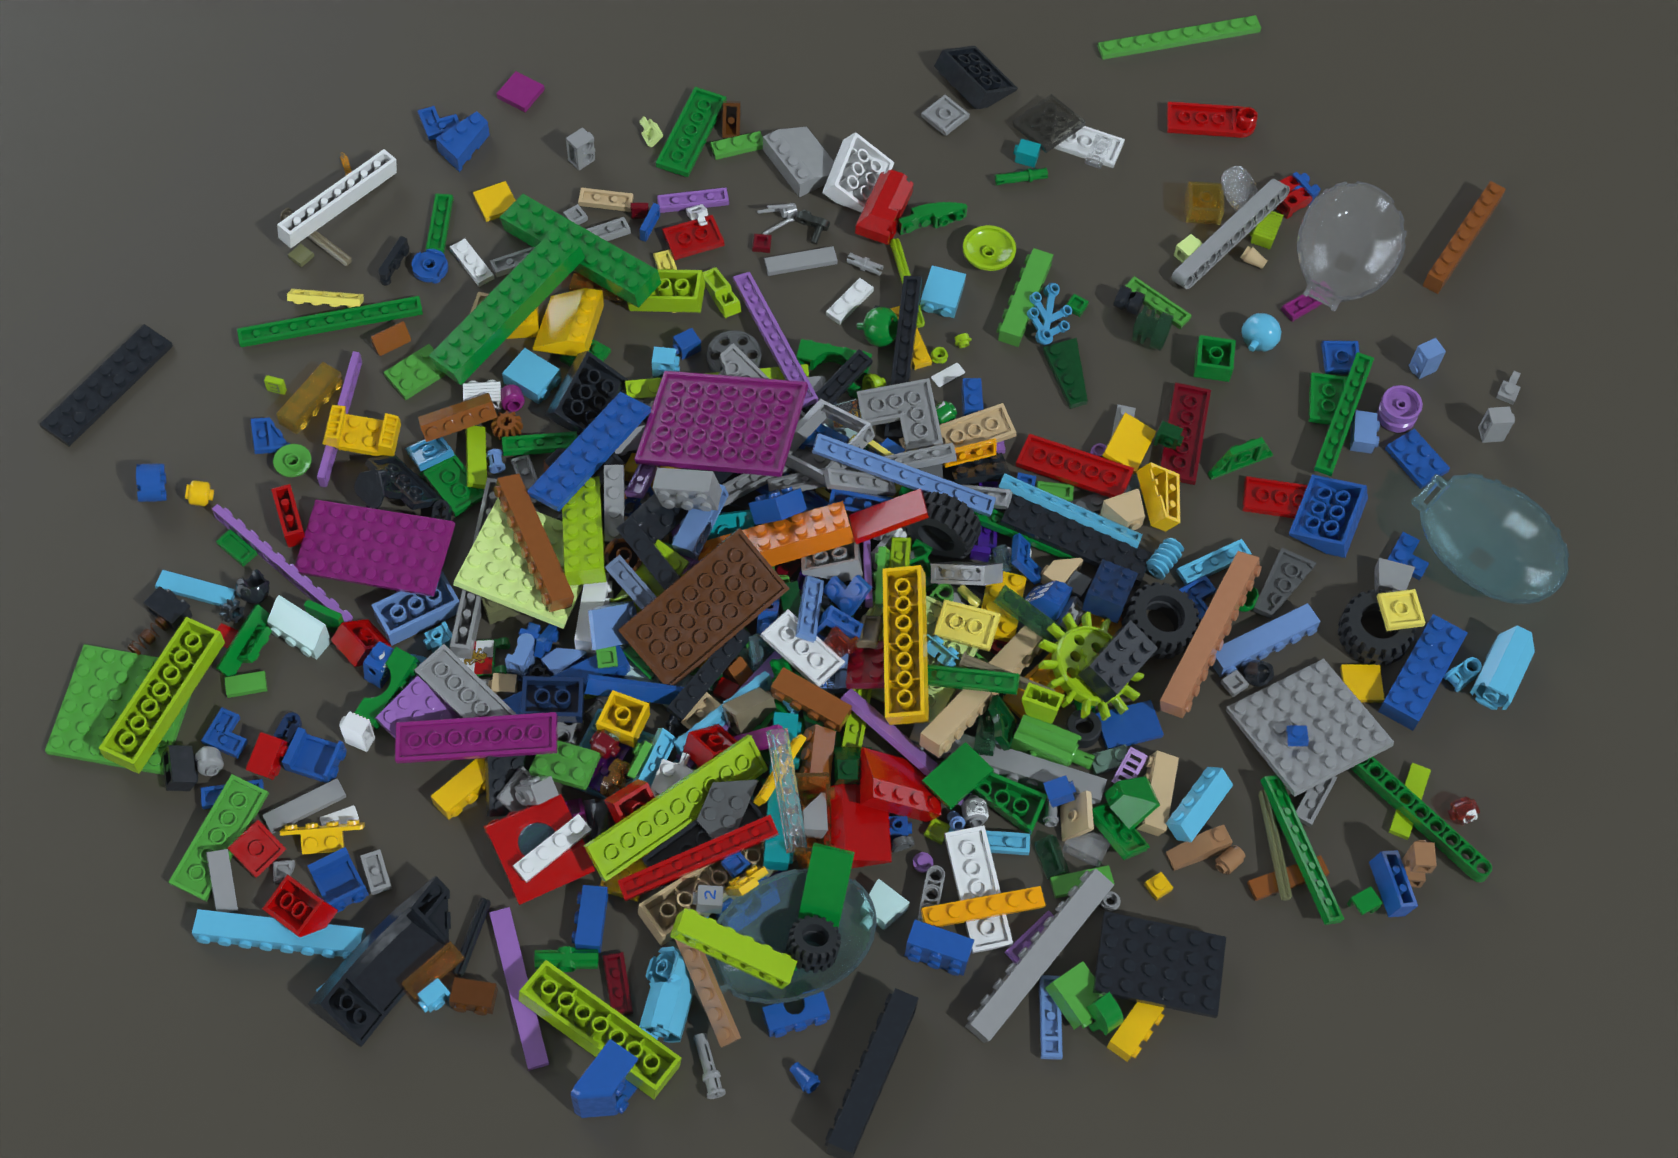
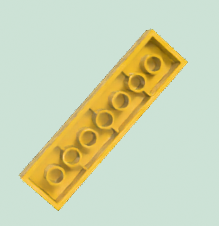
M921 565L883 569L885 718L889 725L929 722L925 572Z

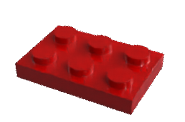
M713 215L705 217L707 224L700 226L698 220L695 219L662 229L674 260L725 246Z

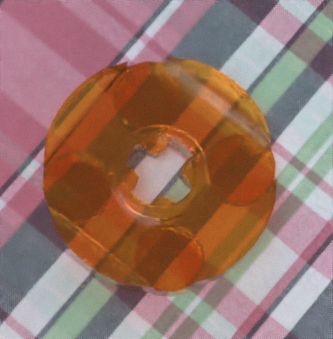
M619 758L612 762L608 768L610 771L608 777L604 776L601 783L600 793L608 798L616 793L618 788L622 789L625 786L627 779L624 776L629 770L630 763Z

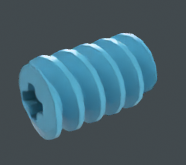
M1165 538L1163 543L1160 544L1159 548L1156 549L1146 562L1148 571L1155 578L1163 580L1165 575L1169 573V569L1173 568V564H1176L1178 559L1181 558V552L1184 551L1182 544L1176 539Z

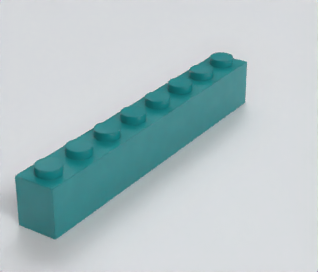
M774 712L773 725L779 724L783 729L781 745L771 748L769 775L792 739L801 733L802 722H798V714ZM796 756L767 800L766 816L771 814L779 835L764 842L763 866L770 870L787 871L788 865L793 864L794 852L790 851V845H794L795 832H791V826H795L796 814L792 813V808L796 807L797 795H793L794 788L797 789L798 776H795V770L799 769V758H796Z

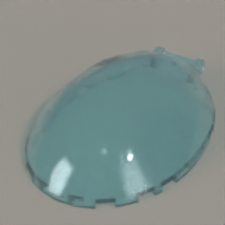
M1472 473L1468 475H1453L1448 482L1435 474L1431 478L1432 481L1419 496L1411 500L1412 505L1421 511V525L1434 553L1454 575L1480 593L1512 604H1530L1550 597L1565 581L1569 570V553L1567 544L1564 543L1560 535V529L1555 527L1550 520L1551 517L1542 507L1514 487L1509 488L1501 484V481L1497 479L1491 480L1484 478L1483 475ZM1437 486L1441 488L1428 505L1423 502Z
M793 869L764 879L745 895L735 898L722 912L717 923L724 927H731L741 935L750 936L760 944L769 945L779 953H787L786 943L790 928L794 922H797L808 869ZM849 878L838 933L841 934V944L836 961L831 968L827 967L826 971L823 972L818 970V973H813L810 970L808 973L804 972L805 969L797 968L793 973L790 984L780 989L713 957L718 972L725 985L720 986L718 982L721 992L730 991L733 996L749 1002L780 1004L801 1000L831 988L860 965L874 941L877 919L871 897L855 879ZM807 941V942H806L807 944H809V945H811V946H815V947L821 946V945H819V944L816 943V942H812V941ZM706 954L707 959L712 958V956Z

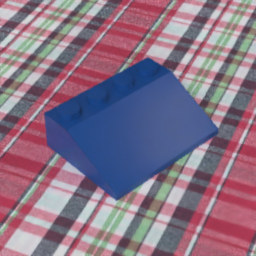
M1312 474L1289 536L1326 554L1345 558L1368 500L1367 485Z

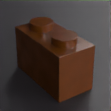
M454 977L449 999L450 1006L457 1012H466L468 1010L482 1016L487 1015V1013L493 1014L498 992L496 983Z

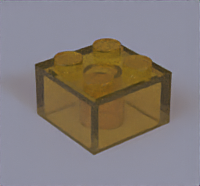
M1188 181L1185 192L1186 222L1221 224L1224 214L1223 183Z

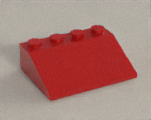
M861 748L860 805L907 816L908 818L927 823L941 816V801L922 784V780L926 775L909 760L868 748Z
M839 784L824 789L823 793H826L828 822L825 845L855 852L852 868L891 863L889 812L860 805V784Z

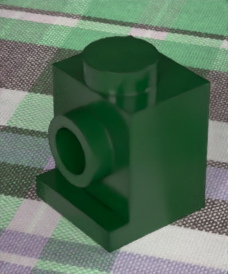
M1162 421L1153 445L1157 446L1159 443L1166 448L1176 449L1177 446L1181 447L1184 436H1181L1183 428Z

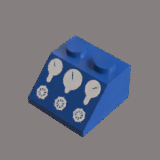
M1057 580L1034 587L1022 601L1019 608L1046 621L1055 623L1067 605L1073 588Z

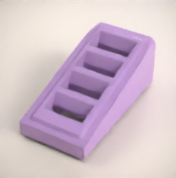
M1130 747L1111 782L1121 781L1119 779L1120 775L1127 779L1137 778L1148 756ZM1131 754L1142 759L1141 762L1139 763L1138 761L1130 758ZM1127 761L1137 765V769L1126 765ZM1125 768L1133 772L1134 775L1130 776L1124 773L1123 769Z

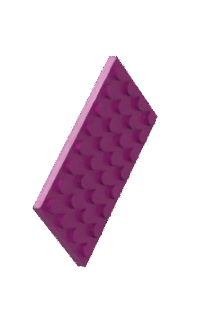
M315 500L295 567L298 569L299 574L434 597L455 523L436 518Z

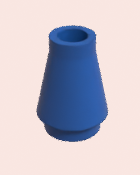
M796 1062L790 1068V1072L803 1092L806 1091L810 1094L820 1085L818 1075L802 1066L799 1062Z

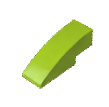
M715 267L703 272L705 287L723 316L727 318L740 313V301L732 292L731 285L720 271Z

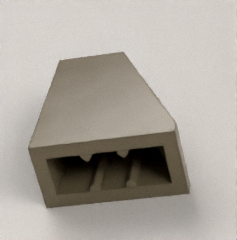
M758 687L724 703L722 708L729 729L737 735L751 732L776 709L775 698L772 696V693Z

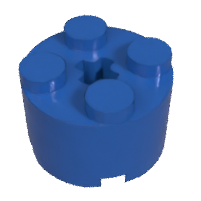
M161 463L137 464L136 485L138 488V502L167 501L165 465Z

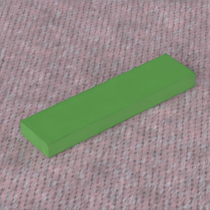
M1134 276L1125 285L1131 288L1132 292L1138 291L1145 294L1143 305L1177 328L1181 329L1191 319L1192 315L1137 277Z

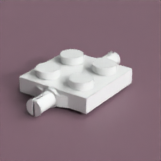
M683 752L679 763L662 759L651 786L655 797L695 771L686 766L690 757L689 754L686 755Z

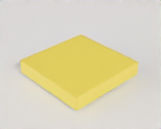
M1415 589L1380 593L1377 595L1387 631L1422 627L1426 624Z

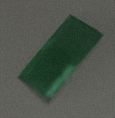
M1051 834L1034 842L1048 880H1050V877L1070 873L1056 836Z

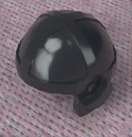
M256 569L248 579L240 578L237 580V595L247 603H261L268 597L270 582L263 577L264 575L261 574L260 570Z

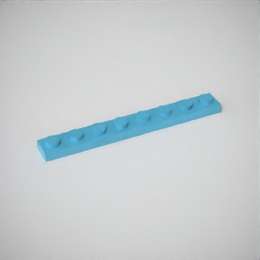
M1004 473L999 488L1011 489L1012 493L1017 496H1021L1028 501L1039 504L1044 508L1057 512L1069 519H1074L1080 524L1092 527L1096 531L1110 535L1114 539L1138 548L1142 538L1141 533Z

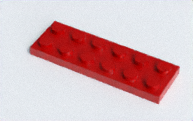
M1033 434L1028 435L1016 461V467L1110 498L1125 493L1134 473L1133 467Z

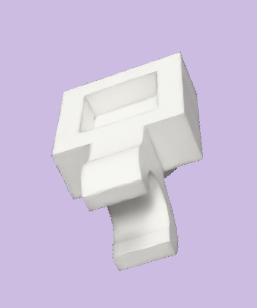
M703 204L686 209L687 216L691 220L697 219L700 226L707 224L705 216H708V211Z

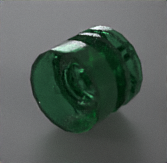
M1145 305L1135 321L1132 341L1137 342L1139 336L1142 335L1140 344L1143 345L1147 338H1150V348L1161 351L1171 329L1174 315L1162 312L1160 317L1156 318L1157 309L1154 308L1151 314L1148 315L1150 306Z

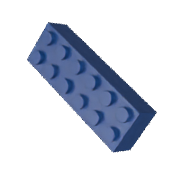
M1433 614L1378 712L1413 731L1468 632Z

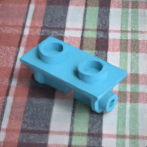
M927 634L930 638L927 641V653L934 658L938 653H941L937 660L944 666L955 667L957 664L955 662L956 659L961 660L958 657L959 652L951 646L949 648L943 645L945 641L936 634L934 637Z

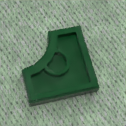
M998 694L993 695L988 711L994 722V738L1004 751L1010 750L1017 719Z

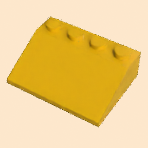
M583 288L551 296L533 350L569 356H577L579 353L589 351L604 307L603 291Z

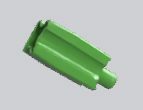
M1025 714L1021 719L1011 744L1013 750L1067 767L1075 763L1090 770L1095 755L1078 749V740H1081L1080 735Z

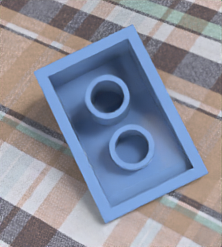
M634 601L612 602L588 610L592 650L628 643L618 629L637 614Z

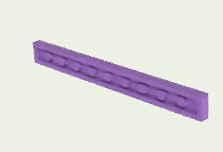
M746 272L733 276V282L785 379L807 382L808 389L802 408L817 403L818 397L751 273Z
M217 504L212 508L215 518L220 523L236 533L257 551L261 558L309 599L341 613L344 622L352 621L353 617L347 610L343 611L340 609L339 604L333 598H327L325 592L320 587L316 588L313 586L312 581L306 575H300L298 569L293 564L289 565L286 563L285 558L279 552H273L272 547L266 541L262 542L253 530L249 531L246 529L245 524L240 519L236 520L232 517V513L226 507L222 508Z

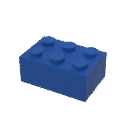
M914 920L904 956L913 962L921 961L927 963L929 967L934 969H945L951 975L964 976L974 939Z

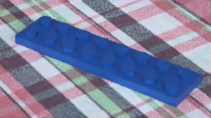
M619 392L527 490L529 496L559 512L651 413V407Z

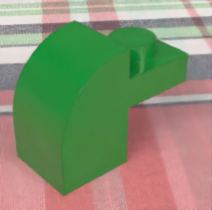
M1110 992L1102 995L1086 1007L1095 1020L1088 1025L1092 1032L1100 1029L1106 1036L1123 1023L1122 1011Z

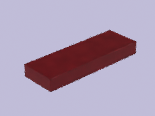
M624 953L603 955L610 1006L623 1016L633 1014Z

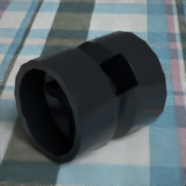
M1122 285L1116 295L1113 306L1121 310L1126 308L1128 313L1137 316L1146 295L1138 291L1132 292L1131 288Z

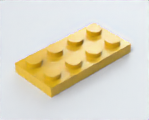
M1003 571V583L986 585L981 609L1001 614L994 636L996 640L1009 642L1016 635L1021 610L1019 606L1023 600L1026 576Z

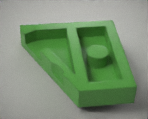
M647 741L636 743L632 751L634 757L632 758L627 776L635 779L653 744Z

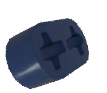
M294 712L286 714L273 736L277 738L285 736L288 742L287 746L289 747L297 728L302 726L300 716ZM295 719L296 724L292 723L290 726L288 722H292Z

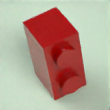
M260 732L245 770L274 780L280 772V763L288 750V742Z

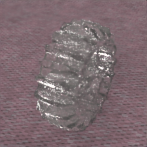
M1233 166L1221 176L1222 190L1227 198L1226 201H1229L1230 206H1233L1234 210L1238 211L1258 192L1256 183L1253 181L1254 178L1242 166Z

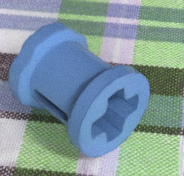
M491 449L487 451L486 458L489 459L490 464L489 472L496 474L505 470L506 467L502 461V450Z

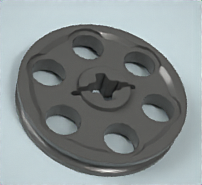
M732 330L717 335L708 346V366L712 373L721 372L720 370L723 367L720 359L714 360L711 358V355L714 353L721 354L734 343L746 356L752 352L756 353L757 358L750 360L759 368L762 355L759 343L754 337L742 331ZM726 339L730 343L727 346H723L720 344V341ZM746 339L748 343L742 346L738 344V341Z

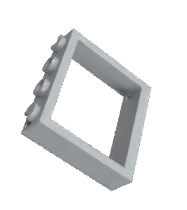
M820 399L797 423L785 465L826 486L824 471L827 468L844 470L847 465L832 460L822 471L793 456L794 451L826 418L857 432L858 434L848 444L861 449L873 440L875 434L871 423Z

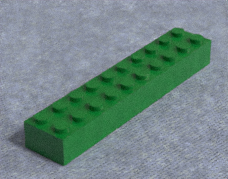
M522 194L500 216L506 232L532 247H536L554 228L579 244L584 253L585 259L574 269L575 272L638 308L661 284L657 269L525 194Z
M554 228L429 355L435 367L456 383L462 385L585 259L580 245Z

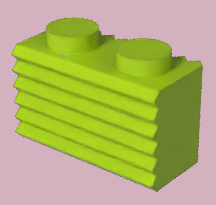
M1271 211L1251 230V243L1268 250L1271 249L1284 215Z

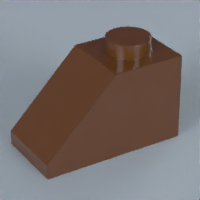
M723 101L722 138L740 136L741 101Z

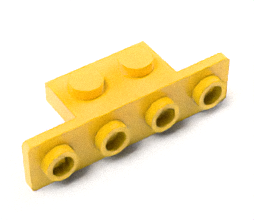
M358 819L348 820L347 824H339V821L326 822V825L318 826V823L305 824L306 827H297V824H289L280 830V836L300 834L302 854L336 852L344 848L343 831L361 830L365 827V822L359 823Z

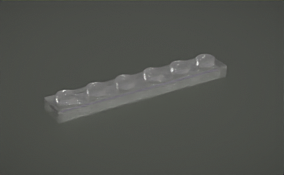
M788 728L768 730L766 733L786 853L807 851L808 847Z

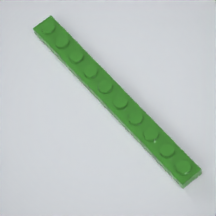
M1255 15L1099 42L1097 47L1102 60L1259 33L1261 26Z

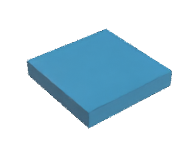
M443 437L426 442L424 439L405 448L407 454L420 471L455 456L452 448Z

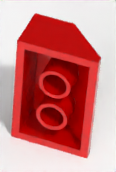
M288 874L262 908L298 937H303L326 928L338 912L336 908Z

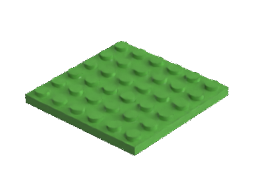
M84 644L45 752L49 755L125 768L105 759L99 747L159 657L137 655L136 653ZM190 697L141 771L164 775L162 753L168 745H175Z

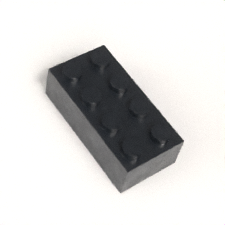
M1130 620L1110 638L1078 676L1107 703L1124 688L1158 647Z

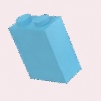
M931 266L921 297V310L954 318L965 285L966 274Z
M526 348L520 352L502 373L504 384L517 385L521 388L524 396L537 404L546 400L551 390L561 382L559 368Z

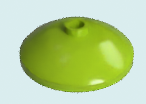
M985 225L971 230L966 235L963 242V253L968 262L976 268L996 271L1007 267L1013 261L1016 254V243L1006 230L997 226Z

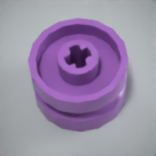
M1403 385L1393 386L1384 393L1377 408V419L1382 427L1396 433L1406 432L1415 425L1421 413L1422 399L1410 387Z

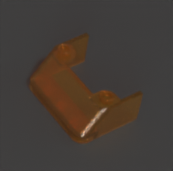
M829 772L796 773L799 790V815L818 795L826 793L828 831L822 839L798 837V848H795L799 869L809 868L814 843L835 847V845H831V799H835V787H831Z

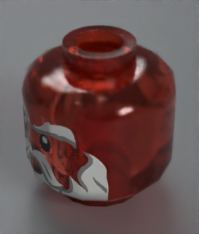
M1467 796L1452 801L1450 804L1451 810H1448L1451 821H1456L1461 826L1477 820L1478 814H1480L1476 801Z

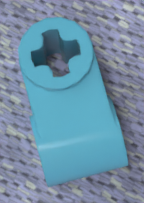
M1470 657L1457 667L1449 670L1443 678L1454 686L1455 692H1459L1477 677L1482 664L1477 658Z

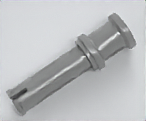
M697 1034L693 1039L704 1073L702 1081L705 1082L707 1087V1098L716 1099L726 1094V1091L722 1088L721 1074L716 1070L707 1034Z

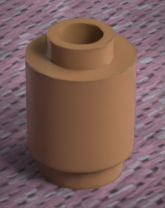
M1237 845L1227 848L1215 859L1217 870L1222 874H1231L1243 863V859L1246 857L1244 851Z

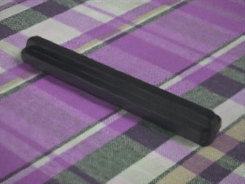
M481 898L452 970L456 976H464L491 905L488 899Z

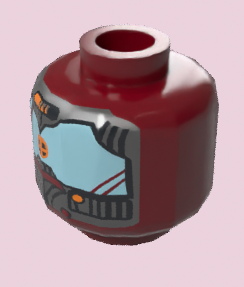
M607 730L596 731L589 742L591 750L599 752L602 759H608L611 756L615 757L621 749L618 746L619 738Z

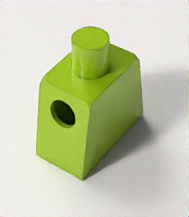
M1029 682L1021 700L1026 715L1052 724L1065 695Z

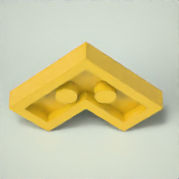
M754 865L745 871L747 874L740 878L738 876L729 882L730 885L725 888L728 896H743L758 886V880L769 874L766 867Z

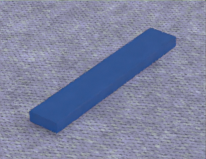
M588 674L584 694L609 697L612 690L644 702L669 705L684 687Z

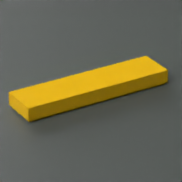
M799 734L792 739L753 800L756 805L761 806L767 802L807 739L805 736Z

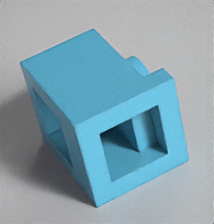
M445 621L442 622V625L424 633L425 639H423V643L427 650L431 649L434 653L443 644L450 648L452 633Z
M437 978L417 994L420 1000L418 1005L425 1013L438 1010L445 1004L446 1000L449 1001L451 993Z

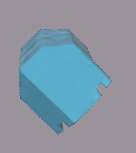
M1517 625L1497 636L1470 691L1472 696L1475 693V700L1479 704L1492 710H1497L1498 707H1503L1502 710H1507L1535 653L1532 632Z
M673 946L662 947L658 951L661 954L658 957L653 956L649 962L646 978L651 982L649 983L650 990L639 1027L656 1040H658V1037L664 1038L663 1042L676 1043L681 1042L695 986L680 950Z

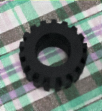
M807 915L804 919L799 918L797 922L792 924L786 943V954L797 961L796 968L805 969L804 972L808 973L809 970L813 971V973H818V970L823 972L826 971L827 967H832L836 961L841 944V934L838 933L839 929L837 926L833 927L834 923L832 921H826L825 917H822V919L818 918V915H813V917ZM807 941L816 942V943H818V944L821 945V946H819V947L811 946V945L807 944L806 942H807Z

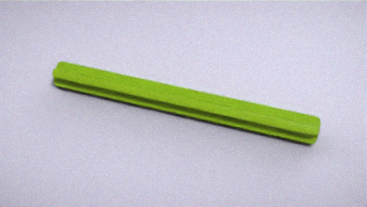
M896 238L891 240L890 245L903 284L904 276L911 275L900 239ZM920 304L917 328L924 327L925 324Z

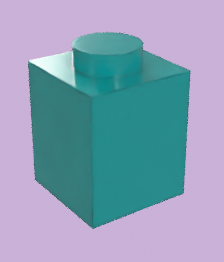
M1021 139L1019 145H1015L1013 155H1016L1015 163L1035 168L1041 144Z

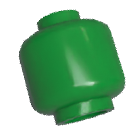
M942 401L935 405L939 425L956 419L957 411L951 402Z

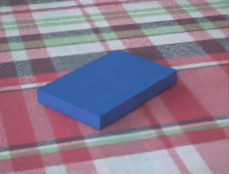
M1151 700L1128 705V710L1121 715L1116 708L1109 710L1111 717L1105 721L1101 720L1100 713H1095L1102 723L1101 736L1106 750L1125 744L1130 746L1163 737L1164 734Z

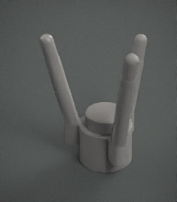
M796 204L768 205V209L758 210V214L780 211L781 216L786 218V220L762 234L767 235L783 225L793 222L794 217L798 213Z

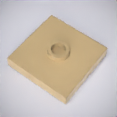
M1084 791L1074 796V801L1060 805L1062 841L1069 842L1094 830L1092 794L1090 791Z

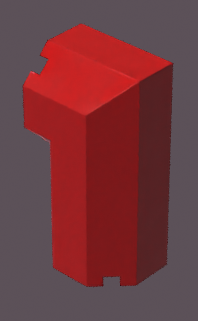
M892 169L888 170L885 174L884 172L880 173L856 223L855 234L887 245L891 243L897 231L898 219L901 218L913 193L914 184L911 180L910 183L906 180L907 176L904 173Z

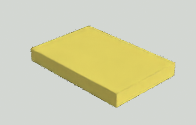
M944 599L933 637L936 634L943 640L990 651L1001 614Z

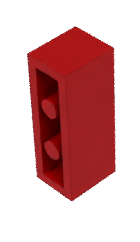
M287 484L271 489L288 548L302 544L305 533L291 485Z

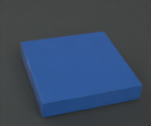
M1322 341L1321 347L1325 374L1349 375L1356 353H1360L1358 341Z

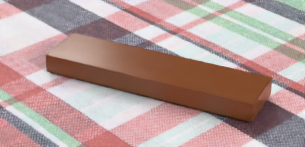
M1317 856L1324 875L1328 876L1330 872L1322 856ZM1298 864L1286 867L1291 889L1306 884ZM1275 871L1247 882L1255 901L1279 893Z

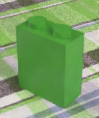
M1083 961L1045 987L1074 1030L1079 1026L1084 1029L1093 1022L1091 1019L1092 1015L1086 1007L1102 996V994L1093 993L1095 977Z

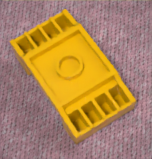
M332 405L322 444L336 447L343 451L373 456H394L401 422L399 416L385 413L384 420L346 414V406Z

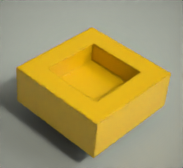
M1162 872L1144 883V886L1156 901L1174 888Z

